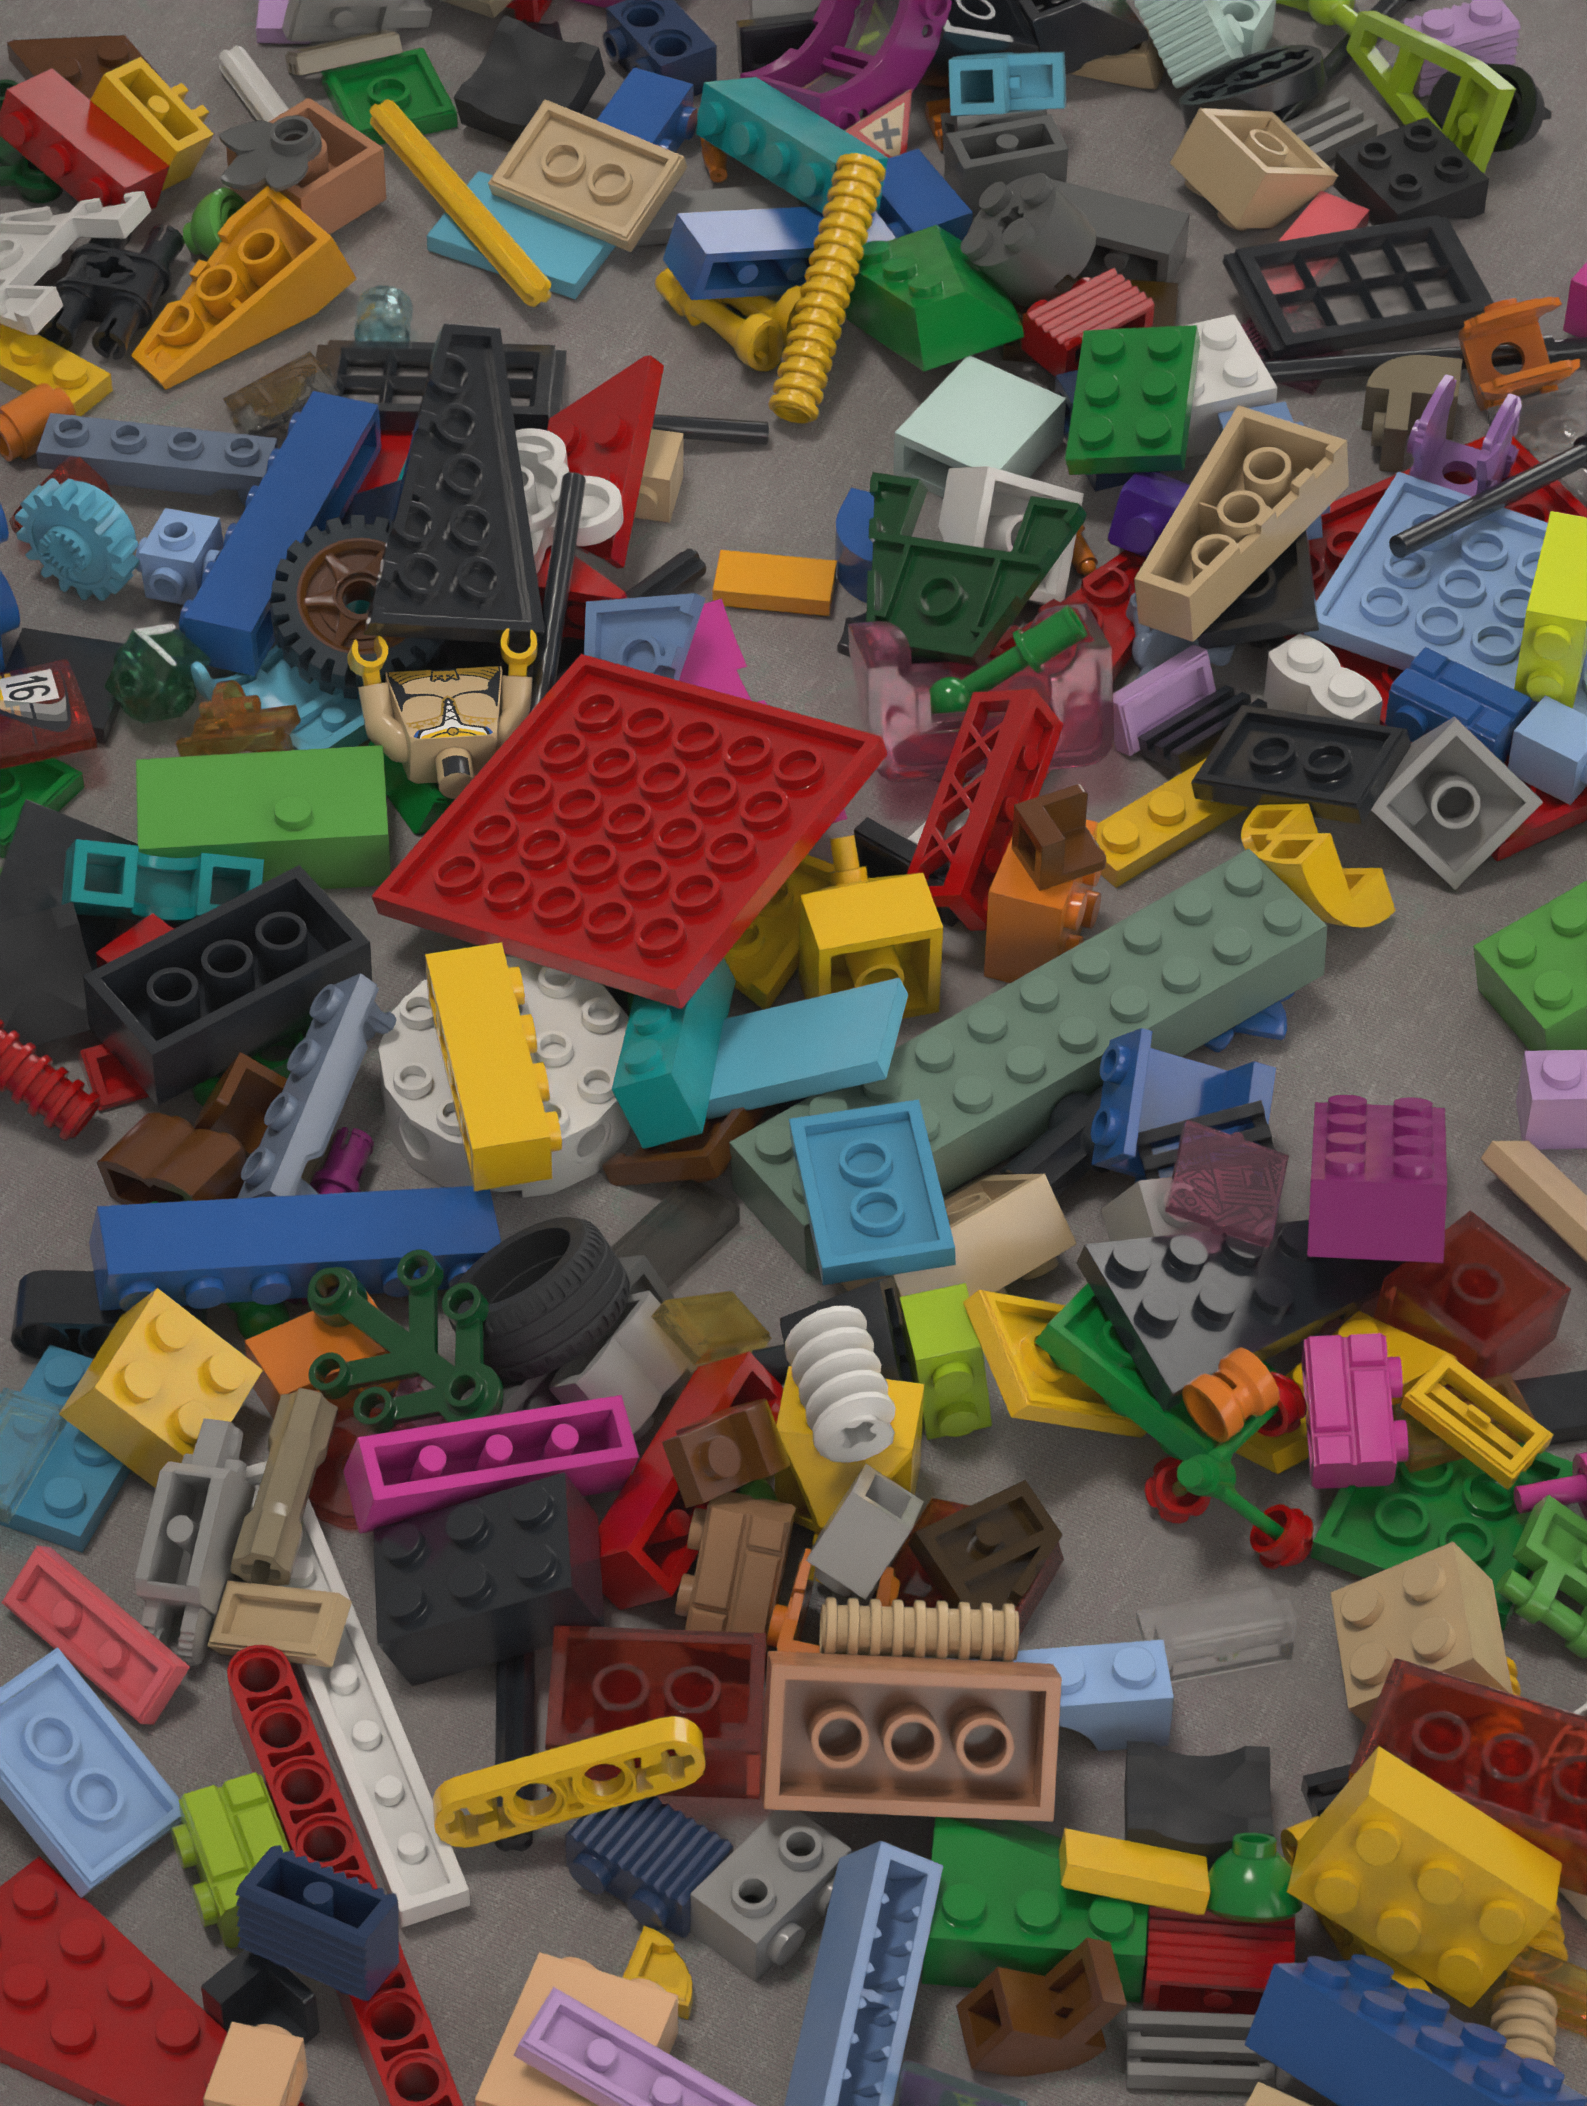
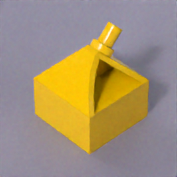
M854 835L830 839L835 871L829 872L831 885L800 895L798 980L805 1000L900 978L908 992L902 1019L939 1012L943 925L924 874L915 873L868 878L866 866H859Z
M788 1366L776 1426L791 1465L775 1474L774 1492L779 1502L789 1503L796 1507L795 1523L814 1531L813 1545L865 1464H868L915 1495L921 1464L924 1384L886 1379L888 1396L894 1402L896 1408L895 1417L890 1423L895 1432L893 1443L881 1453L865 1460L850 1463L832 1462L821 1456L814 1446L813 1431L806 1421V1410L799 1399V1388L792 1377V1366Z

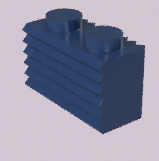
M657 1796L582 1816L565 1835L566 1866L569 1868L573 1879L582 1888L598 1895L604 1891L609 1892L625 1902L632 1916L643 1926L656 1931L661 1930L664 1926L681 1938L687 1937L690 1931V1894L733 1853V1845L728 1839H721L716 1832H709L705 1825H698L692 1817L686 1818L681 1810L674 1811L669 1803L663 1804Z
M281 1845L270 1847L238 1886L235 1894L239 1896L236 1906H239L236 1916L240 1917L237 1926L240 1927L237 1935L240 1937L238 1947L264 1957L277 1966L292 1969L334 1987V1989L343 1994L369 2001L399 1963L398 1899L396 1893L385 1895L383 1888L372 1890L370 1882L359 1884L357 1877L347 1879L345 1872L334 1873L332 1866L321 1868L319 1861L309 1863L307 1856L296 1857L294 1850L283 1852Z

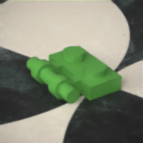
M1547 1495L1534 1505L1512 1555L1514 1559L1534 1572L1531 1580H1527L1510 1568L1499 1580L1496 1592L1515 1604L1514 1612L1531 1624L1540 1621L1566 1639L1565 1647L1580 1658L1585 1659L1587 1658V1521L1550 1495ZM1558 1589L1584 1606L1581 1616L1555 1599Z

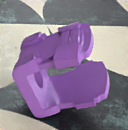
M1446 374L1434 391L1420 420H1416L1411 430L1407 444V453L1412 454L1414 463L1409 475L1473 497L1499 484L1502 478L1508 477L1515 464L1519 449L1512 445L1511 442L1512 436H1516L1518 433L1522 409L1521 399L1514 394H1508L1486 434L1481 450L1446 440L1448 415L1453 402L1457 381L1454 380L1453 376ZM1452 471H1461L1469 474L1474 480L1468 484L1459 485L1447 481L1444 475Z

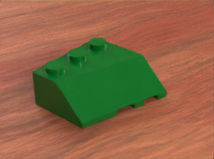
M938 225L887 242L880 240L870 241L862 246L864 254L863 258L858 261L859 272L853 277L855 281L854 290L848 293L851 301L845 309L847 320L925 372L1024 337L1023 326L1010 297L989 280L961 251L962 240Z
M935 1817L931 1861L943 1865L923 1960L922 1984L975 1988L997 1967L1045 1976L1086 1938H1092L1111 1943L1126 2002L1140 2003L1146 1952L1148 1905L1066 1889L1064 1886H1061L1059 1847L1062 1838L1014 1820Z

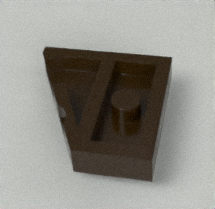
M1023 1480L916 1531L908 1546L944 1600L948 1603L950 1609H958L959 1602H968L970 1609L980 1610L981 1603H991L993 1610H1002L1004 1603L1013 1604L1016 1608L1063 1534L1026 1480Z

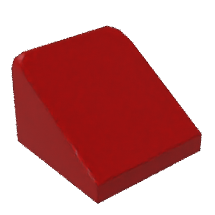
M104 1044L80 1050L78 1060L91 1092L96 1091L101 1095L99 1112L149 1097Z

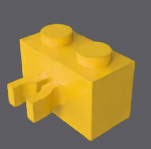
M139 57L105 73L90 100L170 166L162 189L163 191L191 177L214 134L204 124L209 111L203 104L195 109H190L183 102L189 91L186 86L180 83L170 88L144 59Z

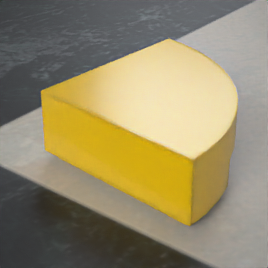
M644 1926L622 1978L628 1980L635 1978L647 1979L657 1983L667 1992L678 1995V2017L688 2020L692 2008V1979L689 1970L668 1937L652 1928Z

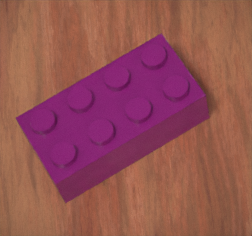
M1334 1095L1328 1098V1102H1315L1307 1257L1443 1263L1447 1200L1445 1108L1433 1107L1431 1101L1413 1097L1396 1099L1393 1105L1367 1104V1099L1356 1095Z

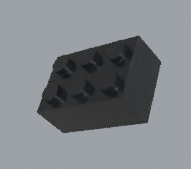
M565 1472L374 1529L377 1645L412 1687L605 1630L598 1516Z

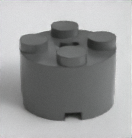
M1036 173L1018 178L1007 185L1001 181L990 185L982 193L979 199L981 210L976 215L968 234L961 243V251L989 280L1005 292L1017 305L1028 307L1039 300L1044 299L1048 301L1060 293L1054 285L1067 274L1075 279L1083 271L1093 253L1096 243L1095 228L1089 223L1087 216L1044 173Z

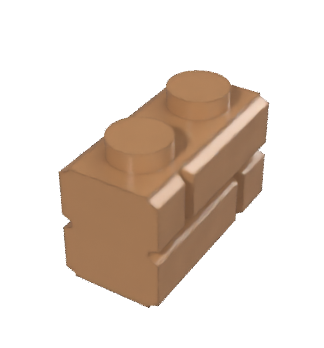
M729 1491L710 1500L707 1509L695 1508L689 1530L687 1549L699 1551L695 1576L683 1574L675 1608V1615L687 1617L684 1638L688 1641L711 1646H727L731 1650L755 1655H766L769 1647L767 1645L768 1631L774 1607L779 1603L796 1507L789 1503L764 1498L755 1499L749 1495Z

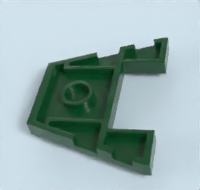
M873 472L870 479V493L874 497V516L869 519L868 537L873 543L872 570L868 571L866 640L875 650L981 667L1083 525L1087 513L1079 503L1031 496L1013 549L1010 552L912 537L928 489L920 479Z

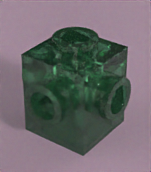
M172 623L132 629L126 643L115 654L114 667L104 688L121 703V707L127 715L141 721L143 724L182 717L191 708L197 696V688L194 685L191 674V665L197 661L207 669L211 659Z

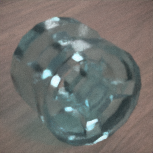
M381 285L369 288L363 292L357 302L358 319L354 329L355 340L410 342L413 303L409 296L398 288Z

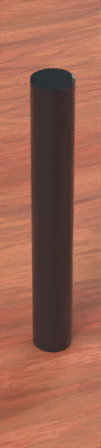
M655 414L652 429L683 433V439L767 445L769 436V423L764 421Z

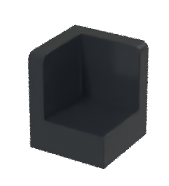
M242 1951L201 1985L204 2011L227 2032L232 2022L253 2027L260 2024H271L287 2030L293 2036L304 2038V2045L320 2033L317 2001L313 1991L287 1968L277 1966L270 1960L252 1952Z

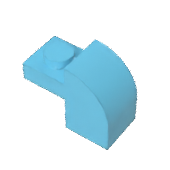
M1007 52L951 58L949 60L951 116L1006 114L1010 110L1066 108L1065 52L1016 54Z

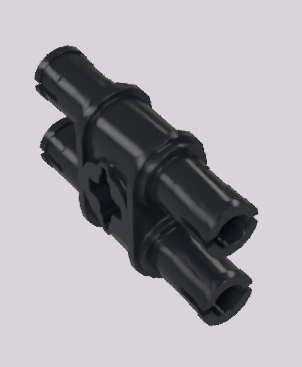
M163 224L156 225L150 231L149 237L140 253L124 250L132 238V232L126 239L91 237L87 244L76 248L71 255V266L66 275L55 284L54 287L58 291L63 307L41 329L39 335L58 344L61 336L65 334L60 347L69 349L85 320L100 322L101 325L92 337L93 348L101 356L109 358L112 349L118 343L113 353V360L123 358L137 330L149 325L154 317V307L159 297L165 294L171 286L170 268L184 247L185 241L182 234L174 227L168 225L162 239L158 240L164 227Z

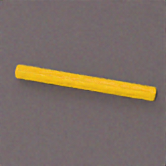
M386 99L380 105L374 104L370 109V114L372 115L370 124L523 302L531 307H536L540 302L546 303L552 294L549 291L551 282L394 101Z

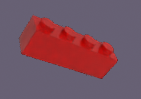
M750 1351L697 1367L598 1528L602 1591L619 1610L672 1597L681 1582L683 1574L687 1573L699 1553L697 1550L687 1549L689 1530L695 1508L707 1509L709 1501L686 1508L662 1442L677 1436L676 1430L726 1408L763 1398L767 1399L777 1424L784 1388Z

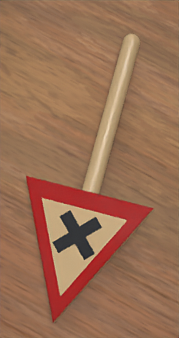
M912 89L901 94L844 131L885 155L888 159L906 153Z

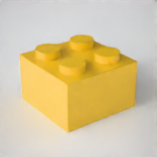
M157 1288L121 1315L59 1415L156 1488L160 1470L168 1461L182 1463L185 1454H193L204 1418L232 1422L263 1370Z

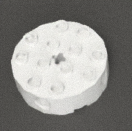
M506 956L508 968L519 966L521 971L525 1005H518L520 1015L531 1014L537 1039V1052L530 1053L533 1064L543 1062L545 1065L550 1100L543 1102L545 1113L552 1111L557 1113L562 1136V1150L552 1152L553 1179L490 1190L497 1192L522 1190V1198L550 1195L596 1174L602 1168V1165L627 1140L631 1125L612 1091V1085L629 1017L605 987L597 982L514 956ZM426 979L409 995L405 996L400 1004L391 1012L395 1015L397 1021L393 1030L383 1034L378 1048L381 1092L388 1137L410 1166L417 1172L444 1187L473 1186L428 1001Z

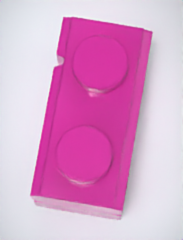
M1381 1333L1354 1334L1344 1338L1341 1335L1309 1336L1307 1339H1304L1301 1364L1304 1398L1307 1405L1306 1427L1311 1487L1323 1489L1346 1488L1349 1485H1355L1356 1487L1388 1486L1394 1482L1397 1462L1408 1461L1406 1421H1393L1391 1398H1401L1403 1393L1400 1357H1388L1386 1336Z

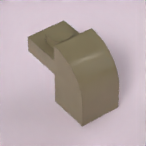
M1408 355L1385 362L1371 374L1366 386L1361 429L1372 431L1371 446L1382 447L1379 471L1402 472L1407 435H1410L1416 420H1420L1434 391L1446 374L1453 376L1454 380H1457L1446 426V439L1452 440L1462 359L1430 355Z

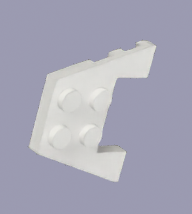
M139 191L125 193V204L103 207L100 198L82 200L70 213L53 215L49 206L0 214V324L29 335H37L63 307V303L56 287L33 285L48 270L55 268L61 263L63 259L62 254L79 237L126 239L151 212L145 193Z

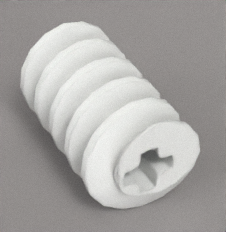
M832 1306L812 1313L803 1318L790 1331L785 1341V1355L792 1366V1377L799 1388V1399L806 1410L807 1424L813 1431L814 1446L821 1456L832 1462L844 1463L865 1460L881 1453L893 1443L895 1434L890 1423L895 1417L896 1408L894 1402L888 1396L887 1381L880 1374L881 1363L873 1352V1338L866 1331V1317L859 1309L851 1306Z

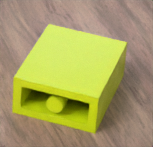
M1551 511L1526 609L1514 690L1531 697L1532 701L1540 702L1546 695L1573 708L1587 651V518Z

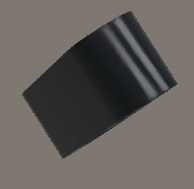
M33 1271L24 1275L19 1280L11 1343L21 1354L36 1359L42 1358L49 1345L94 1359L119 1318L126 1311L122 1309L100 1310L94 1271ZM189 1305L181 1306L207 1326L208 1308L196 1309Z

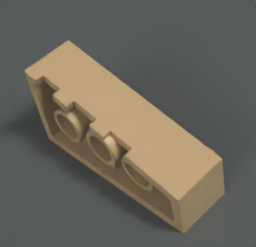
M1238 405L1135 577L1139 624L1194 642L1349 487L1347 440Z

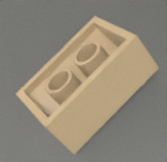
M1045 1174L983 1175L943 1198L955 1245L956 1265L842 1282L841 1284L847 1291H850L870 1282L893 1276L900 1310L899 1297L966 1283L969 1297L977 1290L1007 1294L1005 1286L1020 1277L1023 1280H1030L1053 1270L1059 1264L1056 1256L1077 1243Z

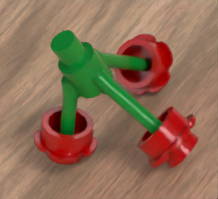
M1270 1372L1279 1389L1280 1399L1277 1405L1261 1416L1250 1415L1247 1417L1240 1432L1211 1450L1208 1455L1197 1454L1185 1461L1173 1457L1160 1460L1153 1467V1476L1146 1480L1144 1491L1148 1504L1159 1510V1516L1163 1520L1175 1524L1185 1523L1192 1515L1197 1517L1203 1514L1209 1506L1211 1497L1223 1502L1253 1524L1250 1533V1545L1260 1554L1259 1560L1261 1564L1268 1569L1275 1570L1280 1565L1283 1567L1295 1566L1307 1557L1313 1545V1521L1308 1515H1304L1302 1510L1298 1508L1290 1509L1284 1504L1273 1505L1264 1512L1260 1511L1235 1490L1236 1472L1230 1462L1233 1454L1256 1432L1268 1437H1278L1283 1433L1294 1432L1301 1425L1300 1419L1304 1418L1307 1413L1306 1401L1300 1387L1292 1379L1277 1372Z

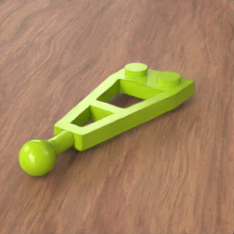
M1308 0L1310 15L1316 22L1326 26L1337 24L1350 35L1346 51L1404 125L1428 117L1441 130L1412 93L1424 59L1460 76L1459 85L1441 131L1485 173L1516 88L1483 61L1377 11H1359L1358 14L1350 8V0ZM1378 37L1400 47L1393 68L1375 47Z

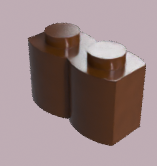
M153 1112L146 1114L96 1163L109 1196L121 1205L148 1204L154 1201L166 1203L236 1199L244 1183V1180L241 1178V1172L247 1160V1153L243 1145L228 1133H217L207 1129L195 1130L182 1117H171Z

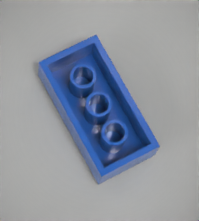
M1355 1954L1350 1961H1332L1322 1957L1310 1956L1305 1963L1274 1964L1244 2044L1339 2106H1586L1587 2097L1563 2083L1565 2075L1559 2069L1537 2059L1521 2058L1505 2048L1507 2040L1497 2031L1476 2023H1464L1448 2013L1450 2005L1446 2000L1422 1989H1409L1392 1979L1394 1970L1390 1966L1366 1955Z

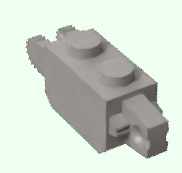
M206 1418L203 1419L193 1454H185L182 1463L168 1461L160 1470L135 1574L136 1595L145 1601L140 1624L167 1646L174 1616H183L180 1629L181 1634L178 1638L177 1655L187 1665L197 1667L205 1659L207 1644L227 1580H235L236 1574L231 1573V1561L244 1517L251 1511L255 1488L245 1481L246 1463L239 1461L243 1432L229 1421Z

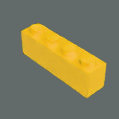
M502 942L425 954L428 1001L474 1192L553 1179L552 1152L562 1150L561 1129L556 1111L545 1113L543 1102L550 1100L548 1078L543 1062L532 1063L530 1053L537 1052V1039L532 1015H520L518 1005H525L524 986L519 966L508 968Z

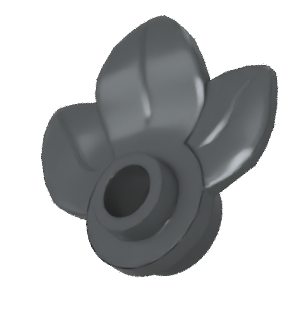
M296 115L280 118L274 123L259 120L230 128L220 133L219 138L227 148L238 156L221 175V182L228 187L239 190L255 189L265 183L276 192L290 188L308 173V162L320 153L322 148L321 135L313 127L309 119Z

